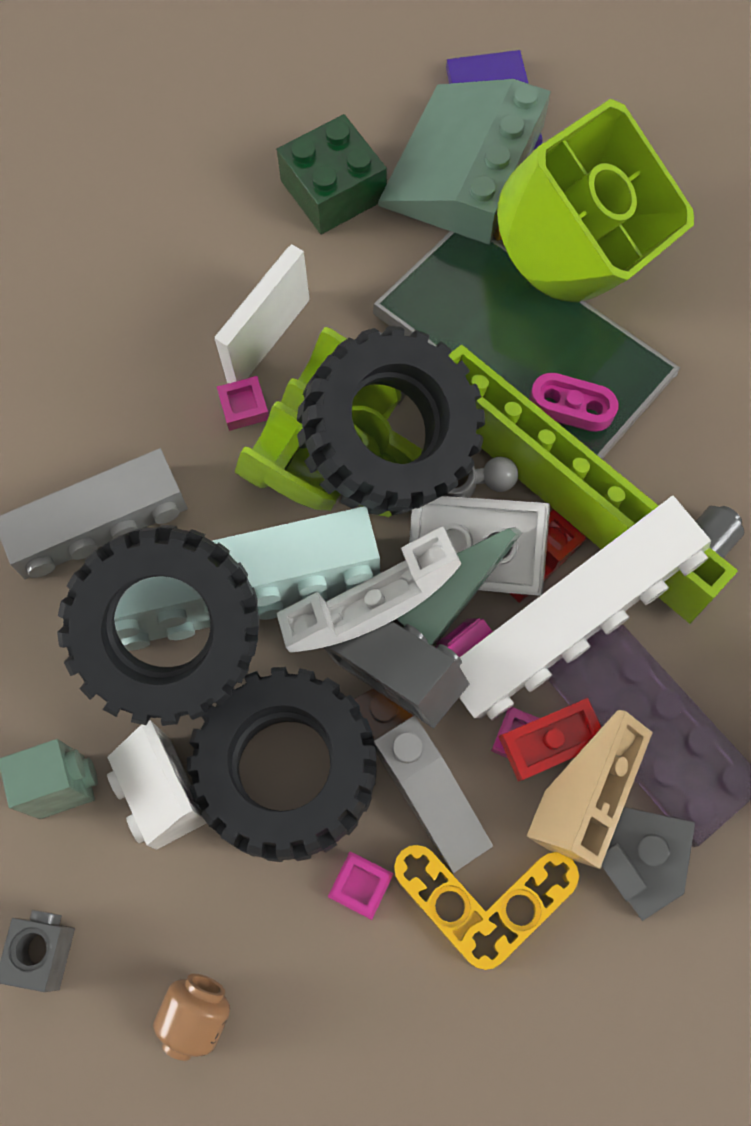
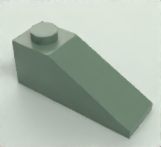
M516 527L508 528L458 552L457 555L461 565L455 573L430 597L397 618V620L403 625L409 624L425 636L428 641L427 643L430 645L440 641L522 532Z

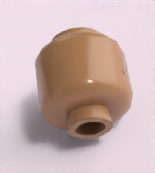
M190 974L187 979L177 980L169 986L153 1024L156 1036L163 1043L162 1049L167 1055L177 1060L187 1061L190 1060L191 1056H205L214 1050L230 1013V1005L224 996L225 989L222 985L207 976Z

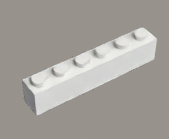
M671 496L460 657L462 660L460 668L470 685L459 698L474 719L483 718L488 715L491 721L514 705L510 697L524 686L531 692L552 676L548 668L560 659L564 658L568 664L587 651L591 646L586 640L600 629L607 635L629 619L625 611L636 602L641 600L646 606L662 595L669 588L664 581L680 570L686 576L702 565L708 559L704 551L710 547V538L678 500Z

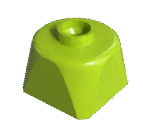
M609 99L538 146L505 182L499 196L497 209L500 235L505 249L516 268L541 292L566 302L591 300L624 283L694 226L693 208L626 106L613 99Z

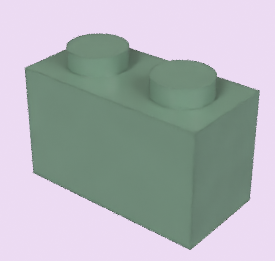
M58 739L0 758V772L10 809L37 819H43L95 801L92 787L98 785V778L92 760L89 757L85 758L77 749L74 750Z

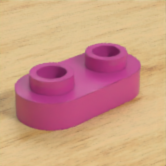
M546 373L539 376L533 383L529 396L530 401L556 422L588 431L606 429L611 425L618 411L617 397L610 389L558 373ZM545 398H552L557 403L549 402ZM587 410H594L598 415L588 413Z

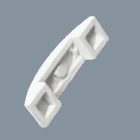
M444 526L402 547L401 550L406 559L405 561L326 602L316 592L278 612V621L288 651L290 653L308 651L354 639L390 623L430 597L461 565Z

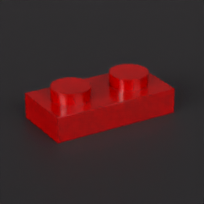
M586 698L498 737L517 780L521 781L576 757L602 727L589 699Z

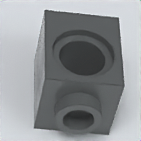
M36 910L31 911L30 919L12 918L0 960V984L40 992L59 991L75 928L60 925L62 915ZM41 935L46 942L47 949L44 958L36 964L30 959L29 945L36 936Z

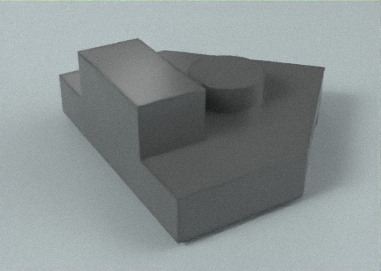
M624 807L602 867L625 901L630 902L643 921L684 894L695 821Z

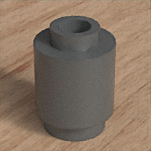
M709 506L695 521L710 538V548L723 559L744 535L741 517L727 506Z

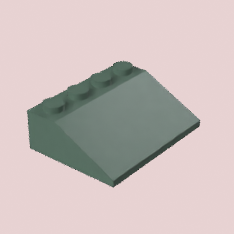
M515 79L437 84L378 201V206L490 245L498 227L497 209L501 190L514 170L532 153L544 127L551 91Z

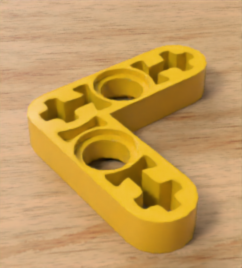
M420 845L408 846L399 853L394 865L395 877L401 887L464 959L472 966L483 970L494 969L500 965L573 893L579 880L578 867L573 859L558 852L548 853L538 859L485 911L428 848ZM409 856L414 860H418L422 856L427 859L428 864L425 872L433 882L438 874H441L447 881V883L434 889L427 902L418 894L427 889L426 885L417 877L409 881L403 875L408 868L404 860ZM546 863L551 867L561 864L566 870L562 876L566 885L564 888L558 884L549 887L542 894L550 900V903L544 907L538 894L526 887L525 883L531 879L534 887L539 886L548 876L547 871L544 869ZM444 892H454L463 900V914L454 922L444 921L436 912V900ZM513 896H525L533 905V918L526 925H516L507 916L506 906ZM496 913L502 926L515 934V938L509 943L505 934H502L492 945L496 952L495 956L490 959L488 956L482 955L477 959L472 953L476 947L472 937L477 932L482 936L489 935L497 927V925L489 921V918Z

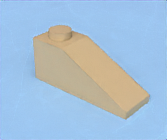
M617 710L545 790L527 837L552 853L558 852L573 859V861L600 869L653 732L628 712Z

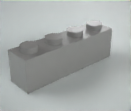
M161 448L0 515V539L10 565L24 579L29 577L38 578L51 573L55 566L66 561L89 557L97 548L132 530L147 527L154 523L164 524L178 517L180 512L188 508Z

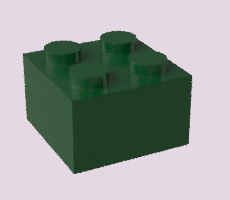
M345 114L276 149L281 182L321 235L378 205V201L387 185V167Z

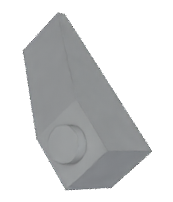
M415 715L374 741L376 755L452 874L493 847L443 757Z

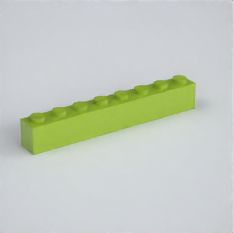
M462 344L449 354V357L456 364L463 361L470 372L465 377L469 384L478 385L481 398L475 402L476 409H483L485 413V425L476 430V434H480L484 438L481 448L493 458L506 457L512 460L518 469V479L542 500L549 503L555 511L600 549H603L659 506ZM710 547L704 551L708 559L702 565L686 576L680 570L664 581L669 588L658 597L689 624L738 572L736 568Z

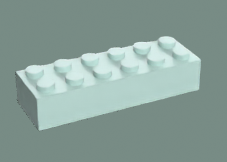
M365 506L212 541L216 544L220 542L230 550L229 554L237 563L241 562L248 573L247 578L256 592L259 619L262 620L277 618L278 612L316 592L326 602L380 574V556L368 509ZM164 576L143 579L128 588L118 602L114 617L117 634L128 651L143 649L150 645V641L168 637L169 640L186 639L195 635V630L210 627L209 612L199 593L181 580Z

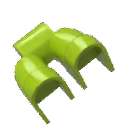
M323 328L304 371L298 380L295 378L290 379L281 402L276 401L272 406L264 430L254 447L251 449L245 446L240 452L235 474L258 488L263 489L269 486L298 504L314 510L331 511L341 494L336 490L328 494L319 485L325 480L320 472L317 470L310 473L304 462L310 456L308 449L299 447L297 434L302 429V423L297 421L298 407L304 401L305 397L302 394L308 382L327 356L331 355L336 347L347 338L331 328ZM368 385L357 392L352 402L353 424L363 444L376 456L389 462L407 464L417 459L423 449L393 431L388 422L389 416L401 400V391L385 385ZM386 511L380 514V516L389 517L392 516V514L389 511Z

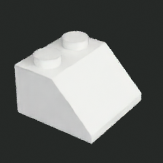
M151 720L148 721L147 725H140L107 757L113 769L112 772L107 774L108 781L117 798L120 800L125 797L132 814L126 817L127 823L139 844L145 841L147 846L157 850L206 824V821L201 816L202 811L199 805L193 801L189 789L191 786L190 780L170 738Z

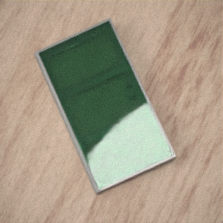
M450 231L374 303L373 314L389 326L403 327L405 330L404 336H410L415 330L429 334L428 343L437 346L440 342H443L452 351L462 344L528 399L535 380L546 373H558L610 389L617 397L618 411L613 422L606 429L588 431L557 422L601 459L605 457L671 380L678 375L680 370L679 366L586 302H566L541 292L516 268L505 246L493 238L489 245ZM545 398L549 402L557 403L552 398ZM587 410L588 413L598 415L594 410Z

